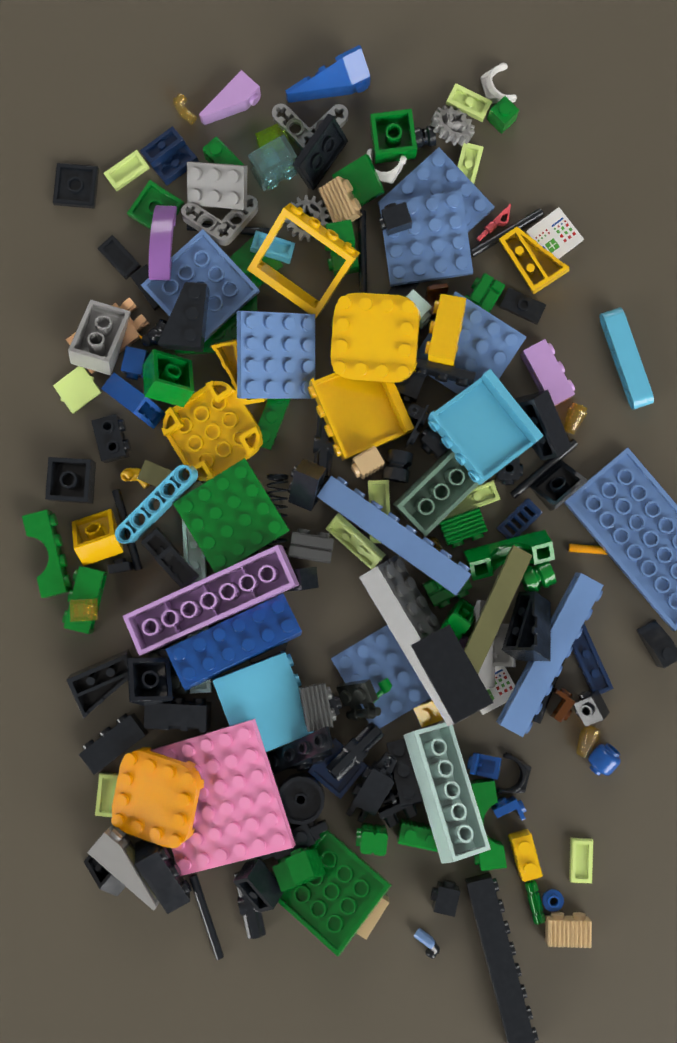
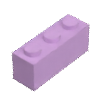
M546 339L523 350L520 356L539 391L548 389L556 406L575 395V387L570 379L567 380L563 364L556 360L552 344L547 343Z

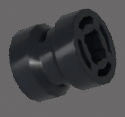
M428 125L423 129L420 127L414 128L417 149L422 148L424 145L429 147L436 146V133L433 132L435 127Z

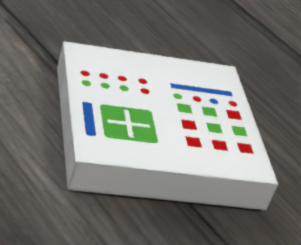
M559 207L525 232L557 259H560L584 240Z
M495 666V687H485L494 703L480 710L482 715L505 704L515 687L505 667Z

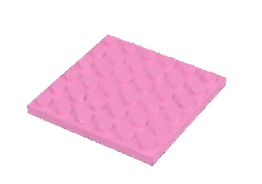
M255 719L151 749L152 752L182 762H193L196 764L194 767L199 772L201 780L204 779V788L199 793L193 822L195 831L179 847L171 848L175 862L181 872L180 876L290 849L296 845Z

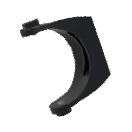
M506 752L503 754V757L514 760L518 764L520 777L518 782L510 788L496 787V793H525L532 767L511 753Z

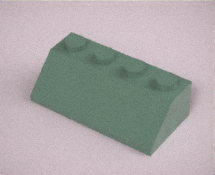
M449 449L392 505L426 537L479 484L471 480L468 475L469 471L464 465L461 466L456 461L454 452Z

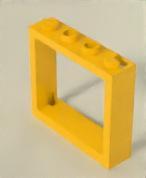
M289 203L282 209L247 270L308 314H315L316 319L360 252L354 249L351 243L341 240L335 231L323 227L317 218L309 217L303 212L301 207L297 208ZM286 218L346 260L320 301L262 261Z

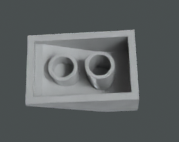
M90 299L68 349L70 363L111 375L118 360L131 311Z

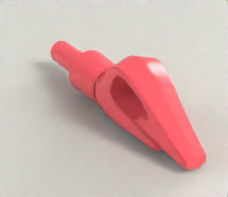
M511 204L484 227L485 230L476 238L477 241L480 242L487 234H491L497 226H506L508 224ZM507 215L506 221H501L502 217Z

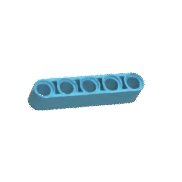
M619 307L601 313L599 315L600 323L629 406L634 410L654 403L653 392L624 310Z
M179 465L116 528V540L123 544L136 542L173 505V502L178 500L198 479L197 469L190 465ZM185 469L190 473L187 480H184L182 476ZM170 484H172L175 488V491L172 495H170L168 492V487ZM155 499H158L160 502V507L157 510L153 506ZM140 514L145 516L144 524L139 522ZM126 529H129L131 534L129 539L124 535Z

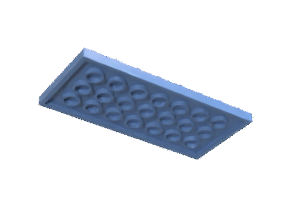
M626 448L592 476L586 484L564 503L672 631H676L677 504L631 450Z

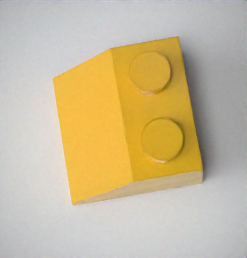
M112 509L72 521L73 547L83 566L124 553L123 544L116 540L115 530L118 526Z

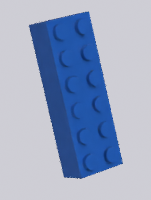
M282 593L165 650L184 690L187 691L300 636L302 630Z

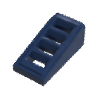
M527 498L497 529L506 539L518 537L543 512ZM525 506L534 514L532 517L524 509ZM519 512L528 520L526 523L517 515ZM513 518L522 526L520 529L511 521ZM506 524L515 531L513 535L504 527Z

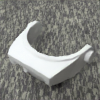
M504 62L480 77L485 97L491 100L492 103H498L504 96L512 103L517 99L515 94H502L493 84V76L508 68V65Z
M372 148L367 150V154L369 155L371 161L373 159L374 149ZM401 155L398 165L391 171L381 172L376 170L380 181L390 184L394 183L403 165L406 164L407 158L405 155Z

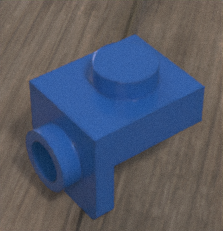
M473 753V757H469L467 768L470 769V774L498 780L502 758Z
M514 796L507 799L506 797L497 799L498 803L491 806L496 818L516 810L521 820L526 819L523 814L526 812L523 802L521 800L517 801Z

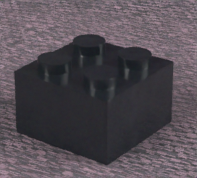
M48 457L45 499L55 502L93 504L96 462L91 459Z

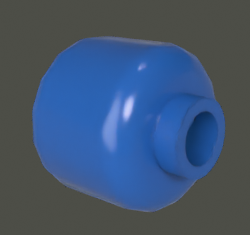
M606 743V745L599 744L588 757L591 764L590 769L599 776L601 774L611 775L621 762L620 752L609 743Z

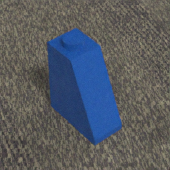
M113 373L101 388L152 429L156 427L166 414L153 401L144 397L143 393L116 373Z

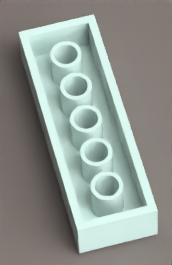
M444 722L403 735L441 863L455 862L491 850L453 725L447 726Z

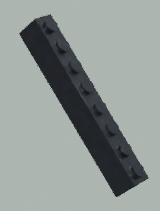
M490 872L465 878L507 1043H535V1041H539L536 1028H531L530 1020L533 1019L530 1006L525 1005L524 998H528L524 984L520 985L518 977L522 976L519 963H514L513 955H516L513 941L509 942L507 934L511 932L508 921H503L502 913L505 912L502 899L498 900L496 892L500 891L497 879H492Z

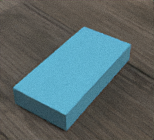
M256 231L250 252L257 253L268 234ZM275 237L264 256L290 264L295 243Z

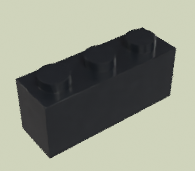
M125 713L116 720L118 725L112 729L108 726L99 733L101 738L95 742L91 739L82 746L84 751L79 756L93 775L149 733L135 713L129 716Z

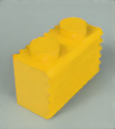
M528 829L509 833L508 837L521 880L526 882L541 878L543 875L532 834Z

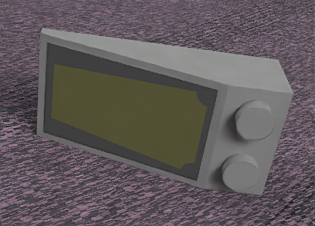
M111 825L87 853L154 911L159 901L134 865L135 846L126 835L127 833Z

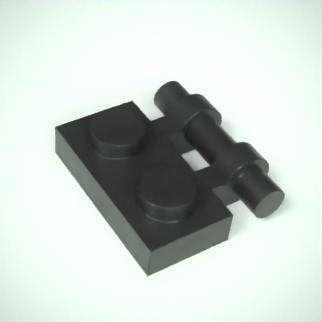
M370 679L341 683L336 687L343 706H350L351 711L346 713L348 719L358 721L364 717L366 719H373L381 715V709L375 707L373 703L378 697Z

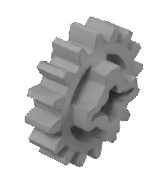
M443 105L442 109L438 107L431 118V126L435 127L433 132L439 133V138H443L446 143L451 141L454 146L457 143L460 146H463L464 143L468 144L475 133V126L471 124L472 119L466 118V113L461 112L459 108L457 111L454 110L453 106H450L449 109L445 105Z
M305 195L304 200L301 201L297 197L296 204L291 202L297 208L301 207L305 214L308 212L309 217L317 218L323 227L326 228V224H329L326 221L330 220V215L326 214L328 212L326 207L322 208V200L317 203L315 196L308 200V196ZM286 218L285 223H289L287 230H293L292 236L295 237L298 234L299 241L306 237L307 242H310L313 236L305 230L299 229L298 225Z

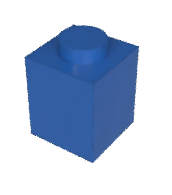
M126 346L121 371L126 375V378L132 380L143 378V364L149 356L147 350Z

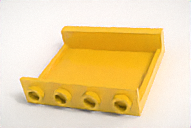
M336 373L314 380V378L310 379L309 394L312 399H316L318 404L316 406L317 413L320 418H324L326 422L324 426L328 437L333 438L335 443L333 445L334 452L337 457H341L342 461L361 454L373 446L378 447L405 436L414 430L395 383L351 380L343 378Z

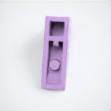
M241 70L200 112L201 123L207 125L246 111L251 105H256L261 96L260 86Z

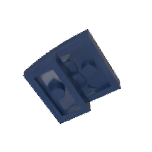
M173 126L140 150L166 186L187 171V162H199L197 156L186 145L184 139Z

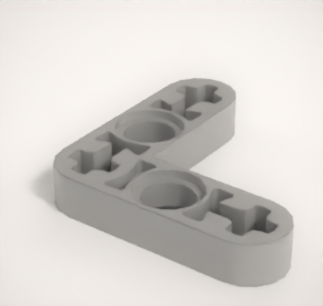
M282 103L273 107L272 117L273 121L303 150L306 146V140L309 141L327 114L336 117V112L338 114L342 112L343 118H336V121L342 128L348 121V110L344 105L337 104L325 113L311 128L287 105ZM285 111V117L288 120L287 124L282 116L278 117L277 112L283 113ZM293 124H298L301 127V131L296 134L292 133L290 127Z
M247 195V206L249 207L245 210L231 209L222 221L197 204L187 203L181 208L182 219L186 224L199 232L203 229L217 244L226 246L232 243L257 214L258 201L254 196ZM188 212H189V213L194 212V213H195V216H194L193 214H190V215L188 216L187 213H188ZM239 217L242 221L239 224H233L231 219ZM204 221H211L213 225L205 228L202 226V223Z

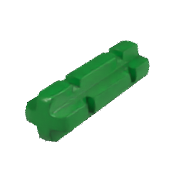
M535 880L525 882V887L528 893L530 909L533 913V921L535 924L545 923L540 894L537 892V883Z

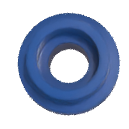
M550 889L543 894L542 903L548 911L556 912L562 908L564 898L558 890ZM557 898V902L550 904V899Z

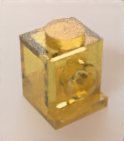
M97 599L70 600L71 622L98 620Z

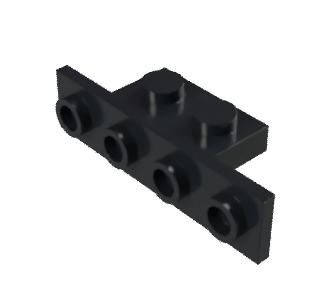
M323 727L268 753L267 757L273 775L286 769L297 768V771H304L309 769L311 764L315 765L325 762L324 758L331 756V749L334 748L329 727Z

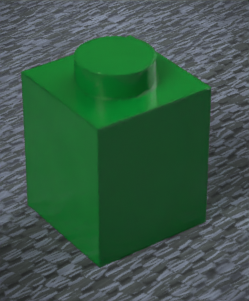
M504 96L490 109L487 120L502 134L516 121L519 109Z

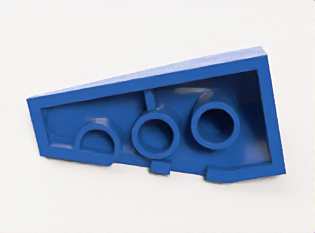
M358 45L335 57L337 62L331 66L326 67L323 65L318 69L319 71L314 77H305L285 90L287 102L292 103L351 95L356 92L361 93L370 86L371 76L361 46Z

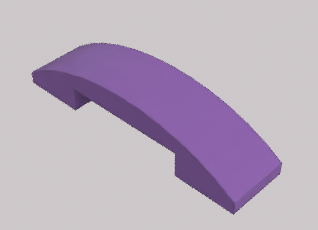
M155 206L149 244V280L171 279V251L173 229L176 225L177 206Z

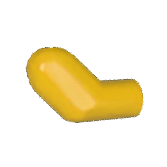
M126 468L120 474L121 479L125 482L138 481L144 489L150 486V484L137 479L141 471L140 468Z

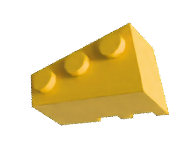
M515 227L499 238L502 247L533 295L569 272V266L557 259L551 252L539 245L538 242L518 227Z
M440 294L439 301L435 300L433 313H436V319L430 323L429 333L432 334L431 342L427 341L425 354H428V361L455 367L454 361L458 351L466 298Z
M237 340L215 343L211 347L218 355L221 365L228 373L231 383L237 392ZM267 399L241 400L244 405L265 402Z

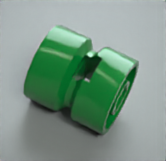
M549 561L536 564L534 567L528 565L521 580L526 592H536L540 590V586L547 588L557 584L555 573Z

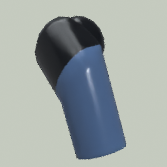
M418 928L414 938L428 947L425 954L434 959L439 954L440 947L432 936Z

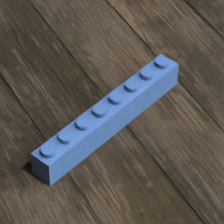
M331 476L317 495L321 501L455 596L458 595L471 577V573L468 572L470 570L468 566L460 561L458 564L451 560L452 555L443 549L440 552L433 547L435 543L425 536L423 539L416 536L417 531L408 524L405 527L399 524L400 519L391 512L388 515L382 512L381 509L383 507L374 500L371 503L365 500L364 497L366 495L357 488L354 491L348 488L347 485L349 483L338 476L335 479Z
M575 573L551 618V661H528L496 721L499 725L521 737L530 731L534 715L539 714L543 706L541 702L545 695L548 696L553 687L551 683L555 677L560 675L563 668L562 663L565 658L570 656L573 650L572 644L575 639L580 637L584 621H587L592 615L593 609L591 608L594 602L601 598L603 593L601 589L604 585L582 573Z

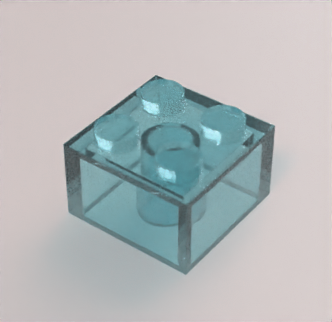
M284 134L248 155L251 172L263 191L267 189L272 190L282 180L291 179L297 174L296 169L292 165L297 155Z

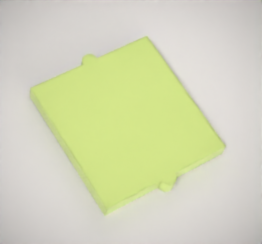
M80 366L53 385L60 395L61 401L65 402L73 414L102 393L94 382V377L90 376L87 370Z

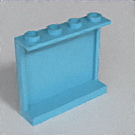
M491 369L438 410L432 411L427 418L430 428L434 432L437 431L445 447L450 448L454 452L456 461L461 466H465L469 471L468 475L471 480L479 485L483 484L543 437L540 430Z
M284 650L280 651L281 653L254 664L223 676L218 675L212 678L229 726L255 719L266 752L315 732H308L306 730L298 688L302 684L298 674H293L291 667L294 666L291 655H286Z

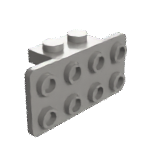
M484 600L476 601L474 607L476 622L486 603ZM509 624L500 625L478 673L482 683L487 688L495 687V666L516 667V659L502 651Z

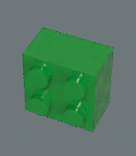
M412 109L370 114V130L375 164L400 161L401 155H405L407 160L416 159L417 143Z
M152 349L143 364L144 397L184 407L194 393L192 360Z

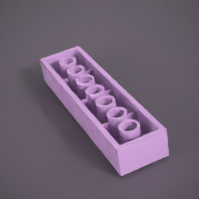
M276 545L123 615V618L139 656L145 655L299 585V582L283 546Z

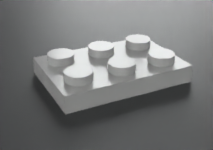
M187 162V203L206 207L247 209V165Z

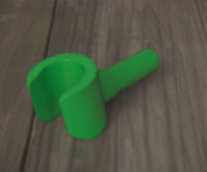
M388 678L378 683L381 689L376 693L378 699L392 688Z

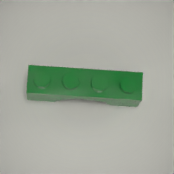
M43 510L23 515L22 519L26 536L40 540L48 551L47 567L43 573L36 577L41 598L69 593L70 587H72V579L66 572L65 567L68 563L65 554H62L60 546H63L61 535L57 534L56 526L58 521L55 513H52L50 510Z
M541 530L464 550L466 566L470 568L468 572L471 573L473 581L493 576L495 570L504 564L512 546H516L533 555L530 563L534 565L555 560L553 542L546 530Z
M492 778L470 780L483 823L488 809L498 803L495 781ZM487 835L491 850L473 855L475 865H479L481 871L507 868L504 845L501 841Z

